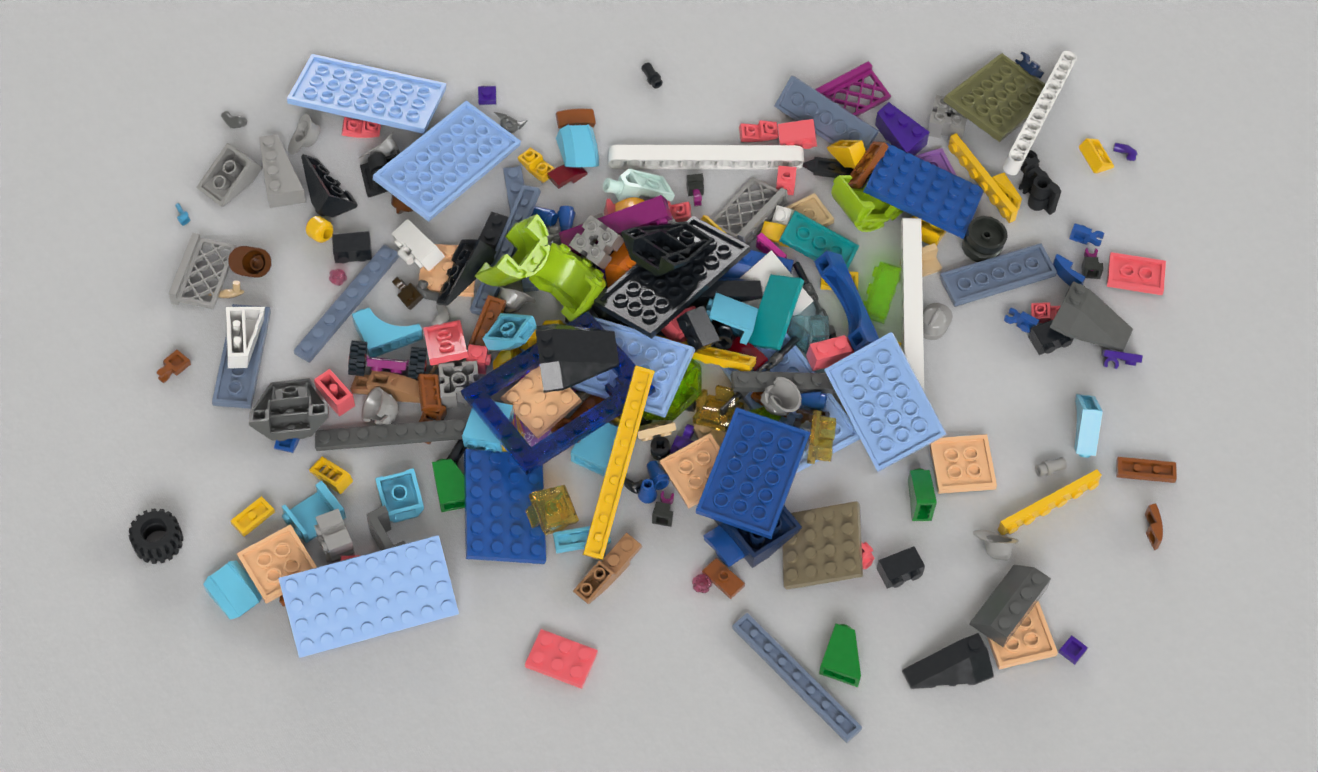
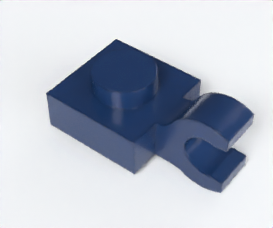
M1021 52L1023 60L1016 59L1015 62L1030 75L1041 79L1044 72L1039 69L1040 65L1035 61L1030 62L1029 54Z

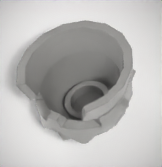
M777 377L773 382L775 385L766 387L764 393L761 394V402L766 411L776 416H786L788 413L798 410L801 406L802 398L800 391L792 381L784 377Z
M375 387L368 394L363 404L362 421L370 422L373 420L375 425L391 424L398 414V403L391 394L386 393L380 387Z

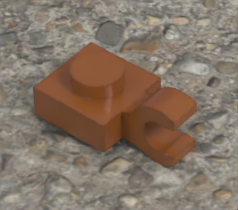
M175 350L163 360L164 367L156 372L159 375L158 379L165 383L172 373L176 376L191 365L190 360L179 350Z

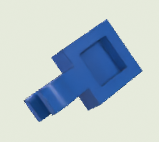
M1075 223L1069 239L1085 245L1089 242L1095 246H1100L1102 240L1097 238L1103 239L1105 233L1102 231L1091 232L1092 229Z
M1014 308L1009 309V314L1013 317L1005 315L1004 318L1006 323H1017L1018 328L1030 333L1032 327L1037 326L1039 323V319L1024 311L1019 313Z

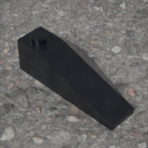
M302 154L301 159L311 203L317 214L333 218L357 208L358 204L348 191L345 190L344 192L339 187L341 183L329 176L330 172L317 158Z
M462 239L453 254L451 261L454 264L452 269L450 268L447 271L446 275L449 278L442 285L436 304L448 306L477 279L475 275L484 263L487 262L489 265L493 263L497 251L482 240Z
M721 277L691 303L688 308L692 306L695 308L704 306L706 308L709 299H713L715 293L740 302L762 299L761 282L759 280Z
M979 633L963 638L902 670L911 689L933 688L941 685L956 686V684L976 685L994 677L988 650Z

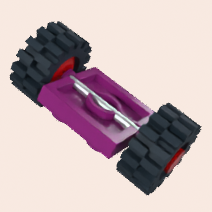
M353 340L351 342L348 375L364 376L366 362L367 366L371 367L373 371H382L383 368H388L392 373H402L409 366L408 377L417 381L419 374H425L427 348L411 347L409 362V360L367 356V342Z

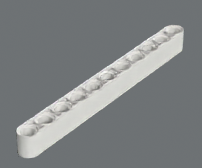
M1063 51L1006 158L1003 170L1007 174L1016 175L1025 161L1075 64L1077 56L1073 52Z
M612 145L608 149V165L613 169L778 170V166L797 167V170L803 168L802 165L804 163V150L801 146Z
M902 218V351L924 390L921 219Z

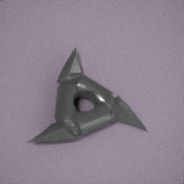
M494 112L501 119L500 126L510 133L518 129L520 130L528 121L517 122V120L506 114ZM506 123H510L512 127L507 128Z

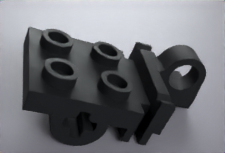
M399 149L396 150L397 154L394 155L393 151H391V155L387 157L382 153H374L368 157V163L360 165L368 198L388 192L373 180V174L400 154Z
M1030 150L1020 168L1024 175L1018 189H1023V194L1029 192L1028 206L1032 210L1041 211L1044 209L1051 215L1056 211L1061 190L1049 178L1048 174L1039 167L1040 160L1037 154Z

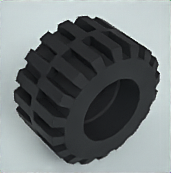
M156 508L151 509V512L143 511V515L138 514L136 516L137 520L131 522L132 527L128 531L130 534L128 535L137 556L140 559L143 558L144 562L148 563L151 561L152 564H157V561L165 563L166 559L169 561L173 559L172 555H177L179 553L178 548H182L183 545L181 542L183 541V535L176 517L169 511L165 513L164 509L157 511ZM155 531L166 532L164 537L158 541H146L147 537Z

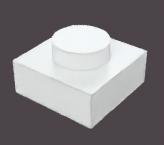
M777 205L772 222L787 226L795 210Z

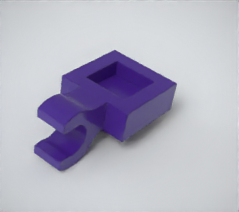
M687 424L683 436L676 435L669 455L695 442L691 440L694 434V426Z

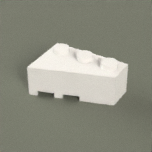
M226 307L228 368H248L264 321L265 307Z

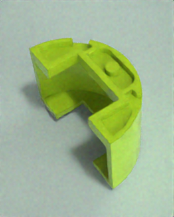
M839 175L833 180L834 184L831 191L833 199L861 232H871L884 227V222L889 221V219L893 221L904 212L864 193L866 185L860 189L851 188L848 185L852 179L851 175Z
M533 215L513 225L505 237L518 250L512 258L508 254L503 255L493 267L487 262L484 263L475 275L478 280L490 286H506L532 276L542 269L548 259L550 245H548L547 239L549 235L548 230L539 215Z
M552 243L545 265L536 274L530 276L529 280L539 290L551 293L564 306L561 313L571 323L579 324L593 306L594 300L606 287V281L603 278L604 274L592 267L593 263L589 259H582L570 251L571 249L567 245Z

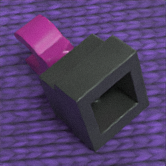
M703 173L686 175V189L688 197L693 196L694 207L702 206L701 195H704Z
M1088 248L1084 252L1081 273L1089 279H1101L1103 273V263H1099L1097 248H1095L1093 254L1088 252Z
M662 491L660 494L661 502H656L653 510L652 524L672 527L674 511H670V506L674 501V493L671 494L669 499L664 498V491Z

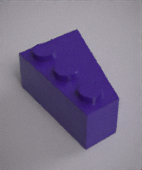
M890 102L877 112L875 126L892 146L915 156L927 145L930 132Z

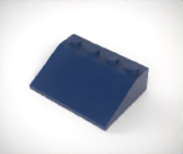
M785 505L772 539L714 520L738 545L745 556V560L752 568L768 559L802 529V526Z

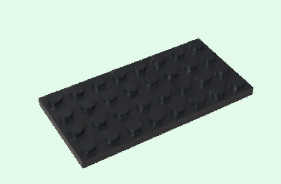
M692 216L686 222L713 238V242L687 265L658 277L636 264L594 300V306L652 339L750 252V246Z

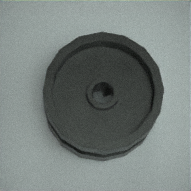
M976 217L970 222L966 235L962 240V249L965 255L975 262L999 256L1008 238L1007 230L999 220L993 217Z

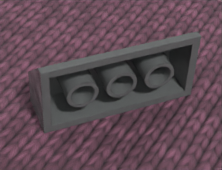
M1013 565L969 625L1004 647L1047 590L1051 578L1035 567Z

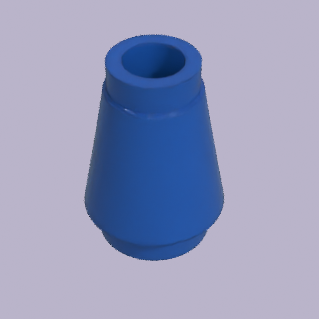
M534 207L531 216L538 214L546 227L554 226L557 223L558 214L554 210Z
M561 206L557 214L562 232L573 227L576 212L571 206Z
M822 391L800 393L802 406L819 411L826 408L827 394H823Z
M650 461L646 465L649 478L653 481L656 490H662L668 486L669 477L657 461Z
M645 479L638 491L639 500L646 504L654 502L657 498V491L651 479Z

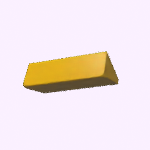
M1086 138L1079 145V149L1093 173H1100L1114 168V164L1098 139Z
M921 220L922 241L929 245L935 243L937 246L946 231Z

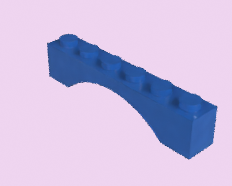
M825 251L814 263L820 276L834 291L844 308L849 325L848 339L854 352L876 341L879 337L842 255Z

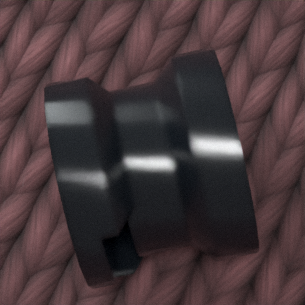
M655 437L651 441V456L659 461L669 456V440L665 437Z

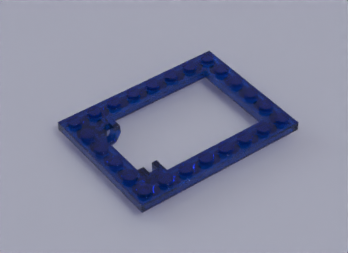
M589 311L566 324L604 330ZM537 343L461 390V395L524 473L528 475L622 414L636 365L616 343L619 366L612 369L618 376L615 378L616 386L613 388L610 383L605 385V391L610 397L532 447L490 396L540 366ZM652 383L648 396L656 392Z

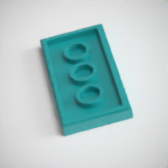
M797 211L793 213L779 242L814 261L825 251L841 254L847 268H849L859 248V245Z
M770 274L758 308L753 333L748 341L754 347L773 350L781 349L804 283L802 278Z

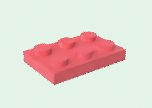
M1111 252L1109 256L1107 287L1163 295L1166 261Z
M460 320L423 328L431 366L468 358Z
M541 629L526 660L525 667L582 689L596 659L598 650Z

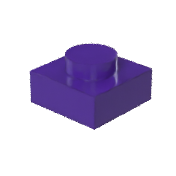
M478 86L479 105L496 104V86Z
M1071 635L1058 653L1075 665L1085 654L1088 647Z

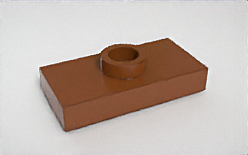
M419 374L418 385L421 411L440 412L442 406L438 374Z
M717 558L702 570V574L730 599L745 587V583Z

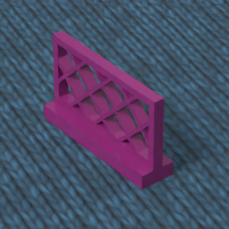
M869 61L815 89L835 103L843 104L845 109L846 105L855 107L856 110L852 113L855 116H859L891 98L890 93L873 72V66ZM870 76L874 84H866L864 79ZM850 86H860L859 93L850 91ZM862 88L872 89L871 96L862 94ZM874 91L882 92L884 97H874ZM836 94H846L845 100L835 98ZM848 95L858 97L857 103L847 101ZM860 98L870 100V104L867 106L859 104Z

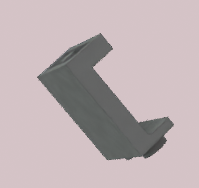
M385 505L366 514L370 533L380 550L406 544L405 541H401L393 545L386 532L391 530V525Z

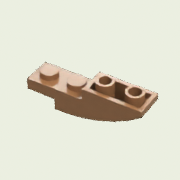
M372 370L370 375L355 376L350 388L352 394L368 395L375 387H380L386 393L391 394L398 402L420 403L418 381L395 373Z
M626 532L601 562L598 561L573 592L587 604H590L627 569L631 559L642 548V544Z

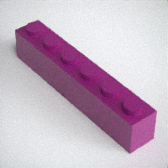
M662 195L597 218L620 236L622 231L633 227L667 224L668 221L673 220L667 200ZM583 224L559 233L561 242L578 256L582 254L569 246L577 233L582 235L585 230L582 227Z

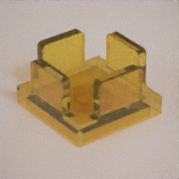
M717 385L715 387L716 396L708 395V390L703 389L696 398V413L692 417L693 423L727 432L736 407L744 410V403L739 402V398L735 397L728 406V412L723 416L720 414L719 409L735 394L733 389Z
M813 411L807 456L808 464H815V460L831 461L836 418L821 416V411Z
M565 485L529 494L532 505L526 509V514L531 527L534 528L540 524L544 535L562 531L568 525L576 524L579 521Z

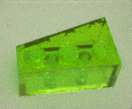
M881 261L878 267H874L872 277L875 278L873 284L869 283L866 294L869 296L867 301H863L872 321L885 324L893 296L896 293L897 284L901 279V267Z

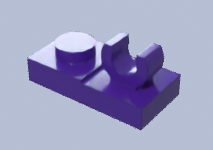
M1102 350L1101 355L1102 357H1107L1103 362V366L1108 367V362L1113 361L1114 369L1119 367L1117 359L1125 361V365L1136 366V363H1142L1143 355Z

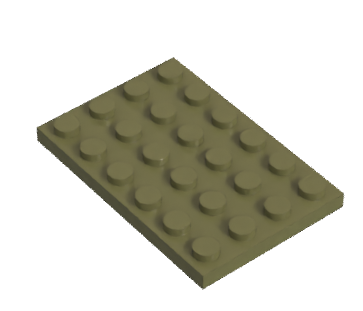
M1001 53L948 93L943 101L992 136V138L1001 142L1027 120L1045 83L1030 75L1021 66Z

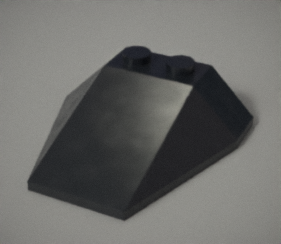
M688 222L637 226L621 232L631 260L657 277L687 265L713 242L712 237Z
M562 324L536 326L544 393L565 390L619 366L615 331Z

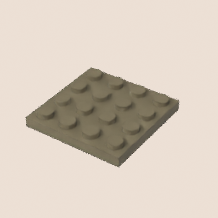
M858 501L791 513L802 526V529L783 545V579L786 590L863 577L860 504Z

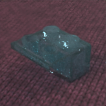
M792 316L788 327V335L790 338L793 336L799 338L800 341L796 346L805 354H807L810 344L829 339L828 316Z

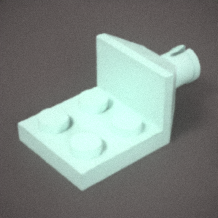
M633 169L626 170L620 175L618 180L606 178L603 184V191L615 194L618 201L630 197L639 198L640 195L644 197L662 195L666 200L673 201L675 196L663 176Z

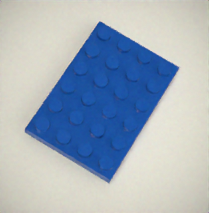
M886 143L889 147L885 155L875 166L863 192L964 239L984 190L976 184Z
M736 407L696 508V514L772 539L811 432Z
M465 449L466 559L545 564L546 540L542 455L499 451L492 453L493 451Z

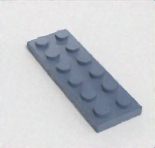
M792 75L774 107L796 121L813 119L816 134L831 144L838 140H862L867 151L879 133V130Z
M1041 243L940 273V279L954 307L1056 277L1057 271Z
M232 304V307H264ZM265 307L264 321L248 368H228L227 340L225 337L212 399L213 406L252 409L271 313L270 307Z

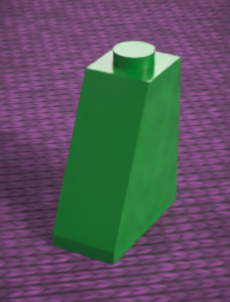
M439 459L436 462H432L441 512L465 508L464 474L452 459Z
M921 468L910 470L908 487L912 521H932L937 500L930 470Z
M835 623L819 674L858 687L861 671L855 630L846 624L839 625Z

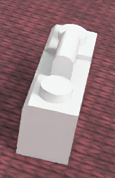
M408 219L392 233L396 239L394 243L400 248L398 255L408 265L415 262L419 268L424 266L430 271L445 257L439 248Z

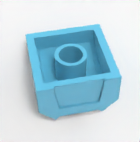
M568 124L559 130L556 141L565 167L599 166L597 142L593 128L589 124Z
M500 313L491 329L483 337L487 349L504 351L524 345L536 329L535 319L531 315Z
M414 468L405 472L375 478L382 506L385 505L390 521L396 523L415 518L424 510Z
M237 560L229 561L225 566L211 576H208L203 584L205 591L230 620L240 617L262 599L251 578Z

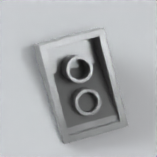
M227 143L196 188L221 207H224L255 180L263 167L242 151Z

